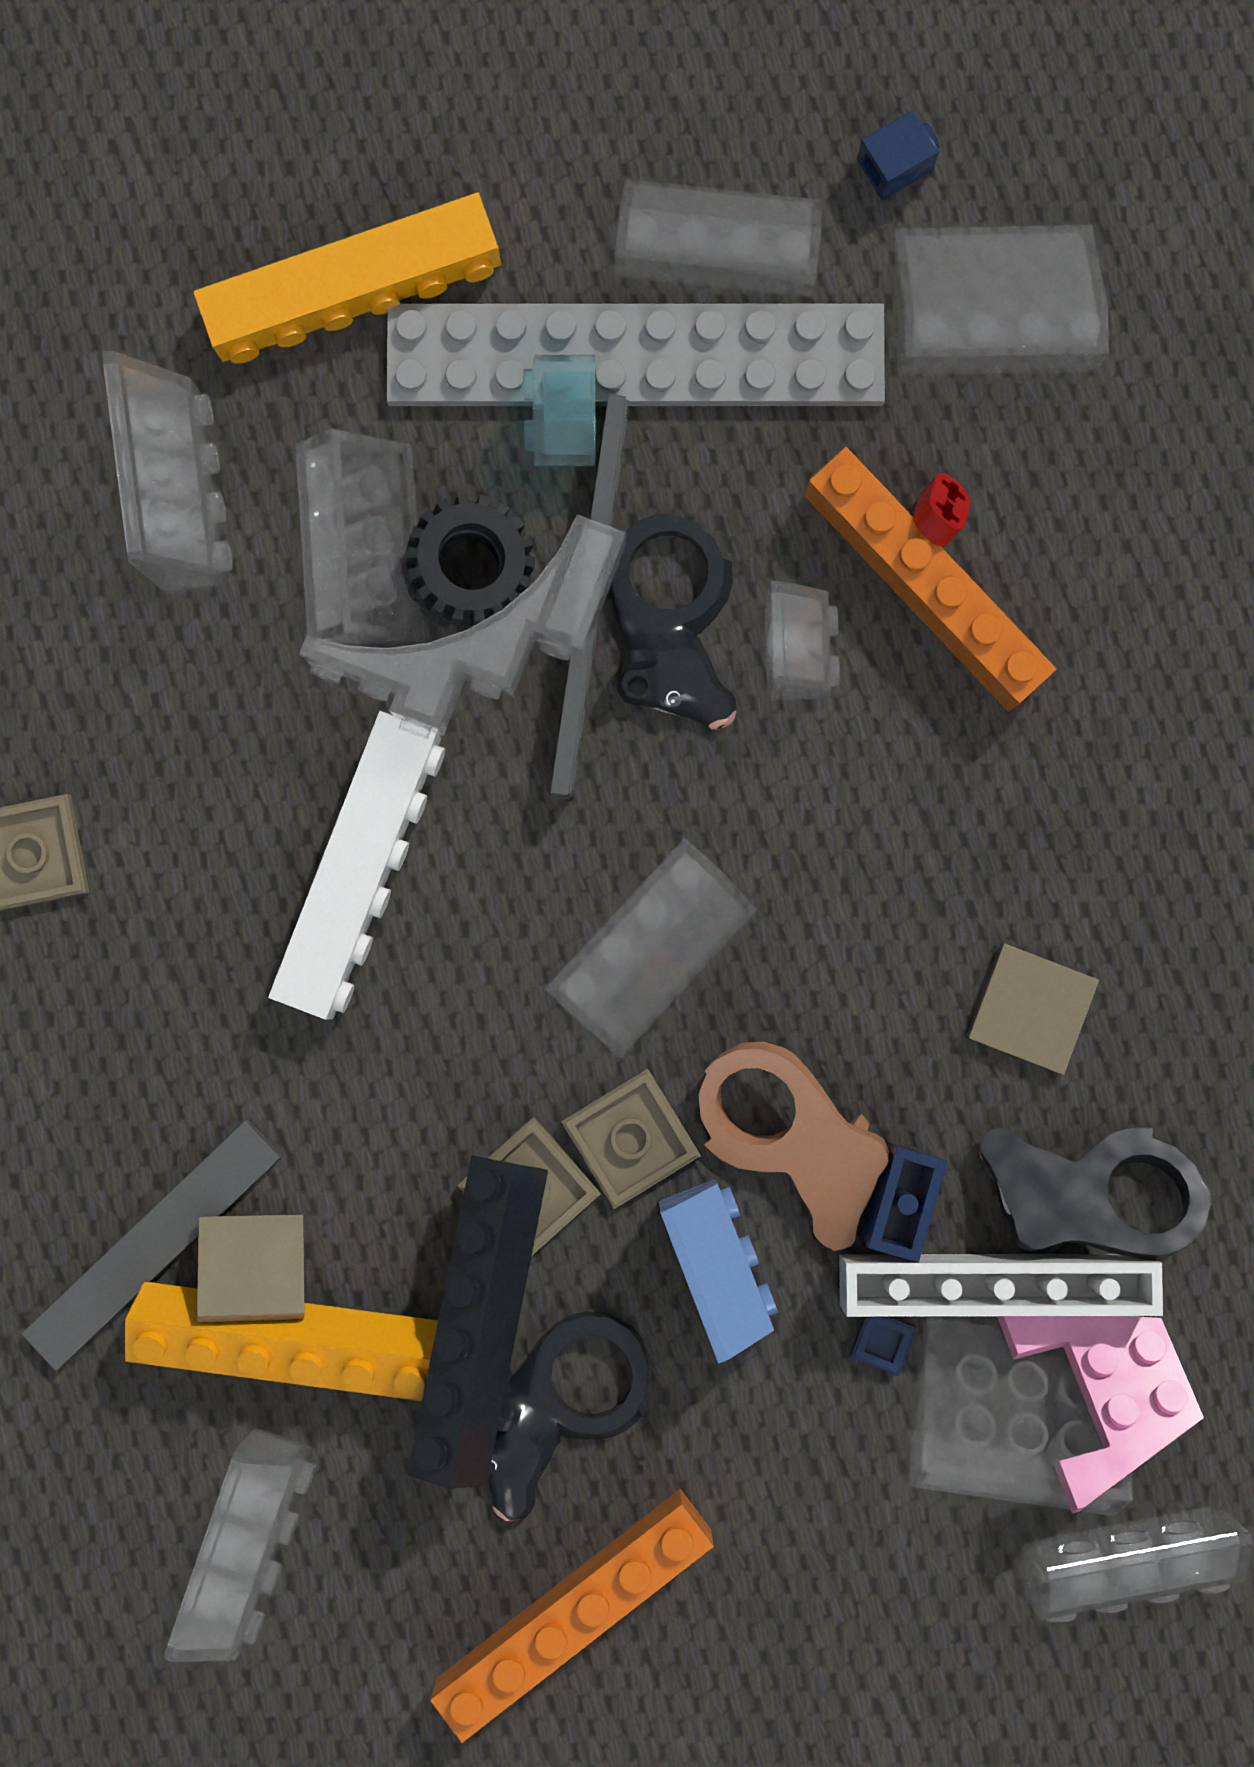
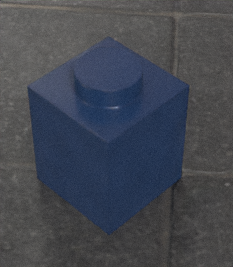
M913 109L863 138L856 160L880 199L884 200L933 171L940 152L939 142L933 128L928 123L922 124Z

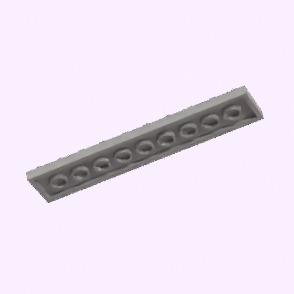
M400 304L389 308L387 316V403L389 406H607L608 396L613 394L626 396V400H629V406H883L885 402L884 304Z

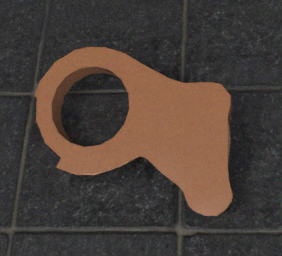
M745 1042L721 1053L704 1071L706 1076L698 1094L700 1117L711 1137L704 1146L721 1161L738 1169L758 1172H786L789 1174L812 1215L815 1237L824 1246L834 1251L852 1246L856 1239L857 1226L861 1214L873 1193L878 1177L884 1171L889 1161L890 1151L884 1138L868 1131L869 1122L862 1114L848 1123L840 1115L810 1070L794 1053L786 1048L767 1042ZM759 1068L775 1074L786 1083L794 1097L796 1110L794 1121L787 1129L774 1135L757 1136L741 1130L729 1119L722 1106L721 1089L724 1080L729 1075L741 1069Z

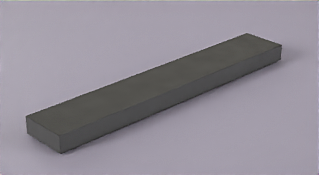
M249 1120L244 1121L40 1315L22 1335L55 1371L59 1370L138 1295L144 1281L152 1282L198 1238L199 1217L221 1216L283 1156Z

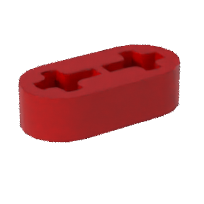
M939 473L920 492L913 514V521L927 540L940 547L946 546L965 527L971 505L970 497L957 480L945 473Z

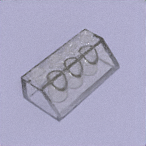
M626 179L620 205L616 238L615 277L811 298L817 275L822 228V200Z
M335 429L326 430L295 444L307 642L344 647L424 641L423 613L420 611L421 604L418 600L412 601L408 593L409 583L404 581L403 573L405 566L404 556L409 536L413 527L417 526L412 444Z
M684 838L549 983L545 990L621 1058L749 920L757 909L720 869Z
M255 1427L236 1448L163 1659L170 1662L235 1661L245 1643L254 1646L265 1618L264 1613L257 1611L263 1593L272 1594L282 1568L281 1563L274 1561L279 1544H289L299 1518V1514L291 1512L296 1494L306 1495L315 1472L316 1465L308 1462L312 1446Z
M1219 1505L1018 1542L1030 1606L1039 1620L1046 1619L1053 1623L1068 1622L1075 1619L1079 1612L1095 1609L1103 1613L1120 1612L1128 1607V1603L1147 1599L1152 1603H1168L1178 1599L1179 1593L1194 1590L1210 1594L1224 1592L1230 1588L1231 1583L1246 1581L1253 1545L1251 1533Z

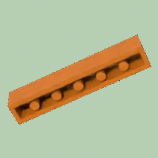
M847 447L809 480L804 493L809 502L1008 712L1019 705L1057 670L942 547L933 544L920 533L913 521V516Z
M679 1489L436 1678L430 1701L461 1743H463L712 1549L714 1545L710 1527L682 1490Z

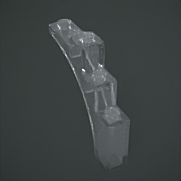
M577 514L559 551L535 582L503 610L468 630L429 643L392 648L347 646L306 635L299 655L308 664L312 665L309 672L322 679L339 684L341 676L359 682V692L387 702L390 694L395 696L389 711L395 718L401 720L398 727L401 730L424 739H428L430 732L444 736L465 680L472 681L469 689L483 696L498 700L500 693H504L514 697L535 640L542 643L540 650L551 656L569 660L570 655L573 654L583 658L626 547V532Z

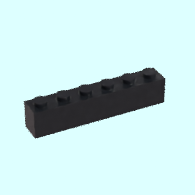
M471 1156L407 1472L408 1476L448 1489L487 1486L548 1175L547 1169Z

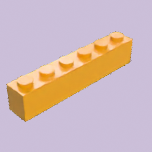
M479 192L193 292L213 349L222 362L230 360L232 363L240 364L255 359L259 355L260 349L274 344H278L279 347L295 346L306 339V333L323 327L327 331H337L346 328L353 322V317L369 311H372L375 315L386 314L389 308L400 305V301L415 295H419L423 299L438 296L447 289V284L464 278H466L467 282L484 280L494 273V268L502 264L496 239Z
M144 1281L125 1319V1362L422 1401L438 1320L304 1303V1319L197 1323V1288Z

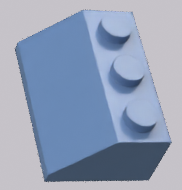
M716 1179L660 1200L659 1207L662 1219L718 1364L727 1361L773 1332L774 1328L769 1316L778 1313L767 1283L757 1287L750 1268L758 1265L759 1261L749 1236L746 1235L738 1238L731 1219L741 1215L731 1189L727 1187L720 1190Z

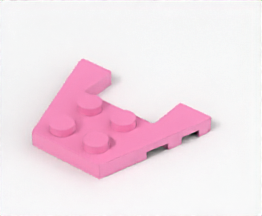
M997 1316L1013 1360L1059 1347L1064 1348L1104 1448L1061 1460L1054 1466L1072 1514L1080 1512L1204 1418L1161 1318L1137 1316Z

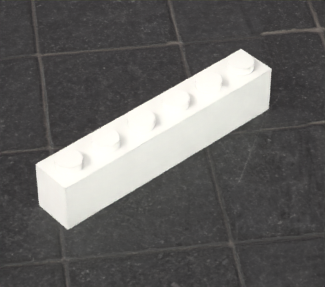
M379 711L268 998L325 1020L333 1019L336 1011L344 1013L347 1009L354 991V985L348 983L351 971L355 963L362 966L368 956L373 937L366 935L372 917L381 918L387 907L391 890L384 888L391 868L399 871L405 860L409 842L402 839L409 821L417 824L420 820L427 801V795L422 794L421 790L428 774L434 777L437 775L445 755V748L439 746L442 738L437 732Z
M839 1254L840 1307L847 1317L1163 1316L1162 1263L1153 1259L1132 1258L1119 1254H921L918 1263L891 1254Z

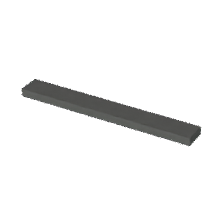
M609 394L550 792L552 798L570 800V798H573L629 414V400H626V396Z

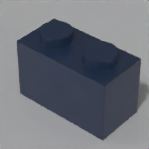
M887 1141L886 1145L890 1151L889 1161L877 1179L859 1240L870 1249L919 1263L947 1161L935 1155Z

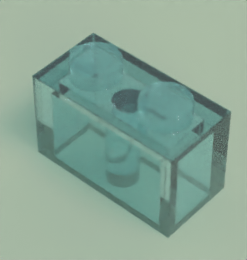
M535 355L532 361V369H523L524 400H533V420H525L524 423L525 451H534V466H595V355Z

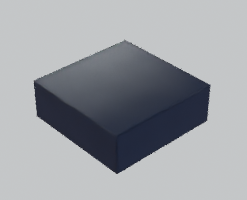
M892 1316L863 1317L849 1355L854 1359L899 1376L917 1328Z

